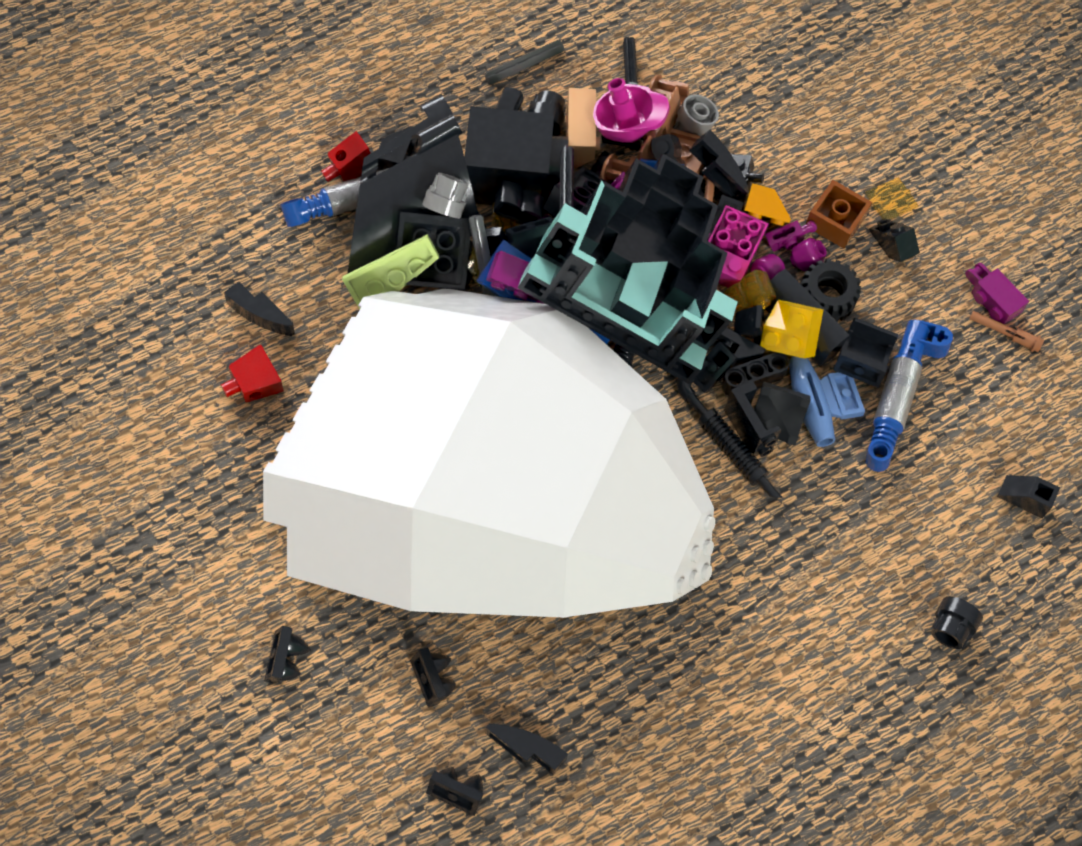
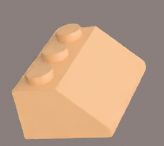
M569 88L566 137H568V147L572 146L574 149V169L594 160L595 151H600V137L596 136V131L599 130L593 118L595 104L600 99L596 98V89Z

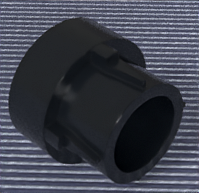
M544 90L535 94L527 112L554 114L552 135L558 136L565 120V100L557 92Z
M946 596L942 599L935 613L936 619L932 626L931 634L939 643L949 648L963 649L967 641H970L983 620V615L971 603L957 597Z

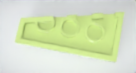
M426 235L344 275L342 280L358 306L363 297L389 291H400L411 279L417 277L439 258V254L429 236Z

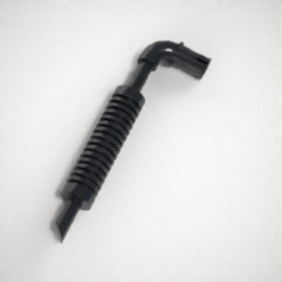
M706 356L701 371L711 364L709 359L706 360ZM678 378L677 390L684 401H688L701 416L698 423L710 435L713 441L717 442L716 444L726 453L725 455L745 475L744 477L748 479L749 483L752 486L759 484L769 497L783 498L766 478L769 471L759 459H756L757 457L753 455L752 451L750 452V449L741 441L734 430H731L732 428L722 419L715 408L707 410L695 396L696 392L691 387V384L696 379L694 378L688 384Z

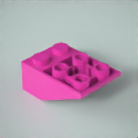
M725 206L708 242L727 252L718 284L738 292L769 223L730 206Z

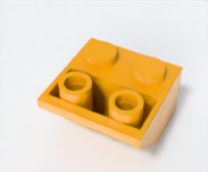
M752 183L744 211H748V215L760 220L762 216L769 217L770 223L784 226V222L790 223L791 218L776 190Z

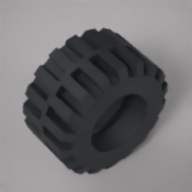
M826 259L825 263L820 260L816 262V265L812 264L808 271L805 272L801 285L837 322L839 319L843 321L847 316H850L860 297V278H855L857 274L855 270L850 271V266L840 264L841 261L836 260L832 262L831 259ZM830 286L840 296L829 297L823 294L819 287Z

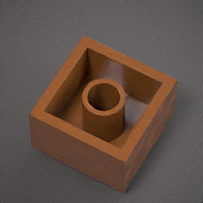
M832 180L810 211L806 224L809 221H814L817 226L815 231L817 234L845 249L866 218L873 202Z

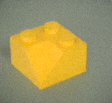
M778 300L764 324L760 346L765 348V350L803 359L814 357L824 309Z

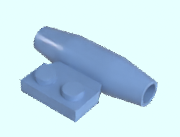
M793 356L789 359L792 390L809 395L811 399L803 422L818 447L831 445L835 442L832 417L842 420L861 417L865 413L854 379L836 372L830 373L820 380L808 358L803 359Z

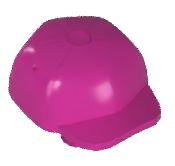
M615 78L608 83L607 88L609 91L596 102L593 111L595 124L605 138L617 142L633 143L650 130L661 127L669 114L670 106L668 99L663 94L653 92L649 87L626 84L624 79Z

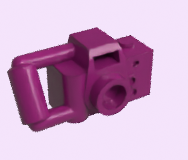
M798 220L765 235L773 252L781 248L791 250L795 244L804 240L805 234L815 232L817 226L814 221H809L806 225L800 226Z

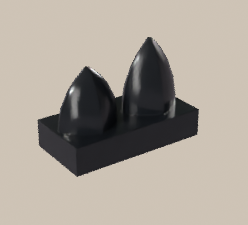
M281 626L275 631L264 681L276 683L279 680L288 681L301 674L298 667L286 657L303 655L311 651V649L303 639L292 633L293 628Z
M429 648L418 650L410 659V662L429 708L438 705L444 698L448 697L453 692L456 683L448 678L440 677L438 674L449 665L451 658L438 653H430Z
M449 767L440 772H433L426 794L475 816L484 794L483 782L480 774L468 778L463 783L458 782L454 767Z

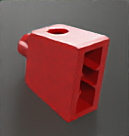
M357 131L328 152L327 156L331 164L320 171L327 182L332 181L338 176L343 182L362 176L364 157L371 154Z
M258 345L231 363L229 371L232 379L220 384L226 397L240 392L246 403L284 391L282 380L262 345Z

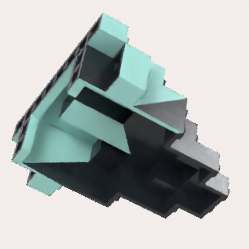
M662 154L653 168L636 158L625 173L619 190L601 180L581 211L565 203L545 232L536 254L526 267L517 287L688 384L701 371L707 350L732 322L737 306V301L716 290L727 257V252L707 241L718 205L698 194L703 176L665 154Z

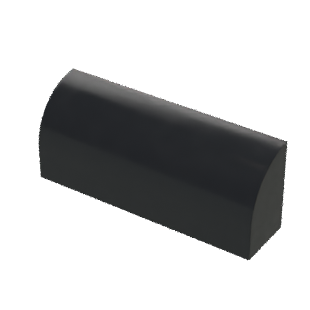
M786 269L770 280L757 299L769 314L778 300L824 309ZM825 309L823 310L816 353L814 357H811L819 367L836 357L850 336Z

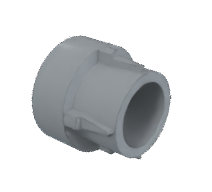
M694 94L686 97L678 110L674 129L702 136L713 128L719 118L716 105L702 95Z
M438 173L433 184L427 189L422 205L440 214L460 219L466 205L465 200L467 196L465 195L469 184L451 175Z

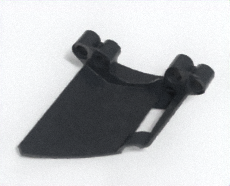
M442 94L421 104L428 117L427 119L364 157L348 273L396 250L400 212L446 216L422 205L427 189L433 184L438 173L451 175L469 184L465 195L467 196L465 200L466 205L461 218L469 219L471 216L480 215L476 207L459 135L463 133ZM415 138L418 139L419 150L415 155L376 175L379 157Z

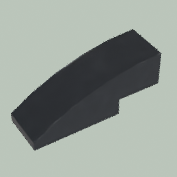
M708 130L695 141L689 151L705 166L702 173L727 197L739 201L750 192L747 182L738 164L721 140L711 130Z
M238 281L224 292L226 303L250 322L287 336L295 334L293 322L262 291L254 297Z
M489 723L486 726L485 734L525 767L533 759L554 776L567 760V752L537 734L501 724Z

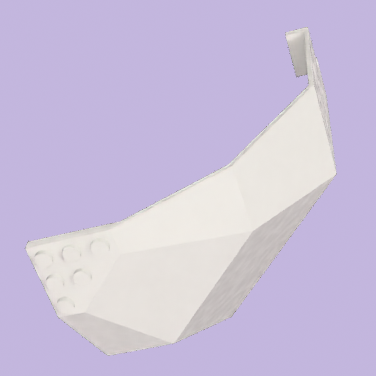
M439 289L421 294L389 291L363 297L358 305L361 308L356 317H351L342 333L345 336L340 345H335L326 361L328 367L324 374L319 373L310 389L312 395L308 402L301 404L293 418L295 424L290 433L285 432L277 446L276 451L278 454L273 463L268 462L263 471V521L287 527V576L408 611L564 618L673 602L709 581L712 574L710 560L714 549V543L712 542V531L715 527L714 507L666 398L588 327L547 304L454 289Z

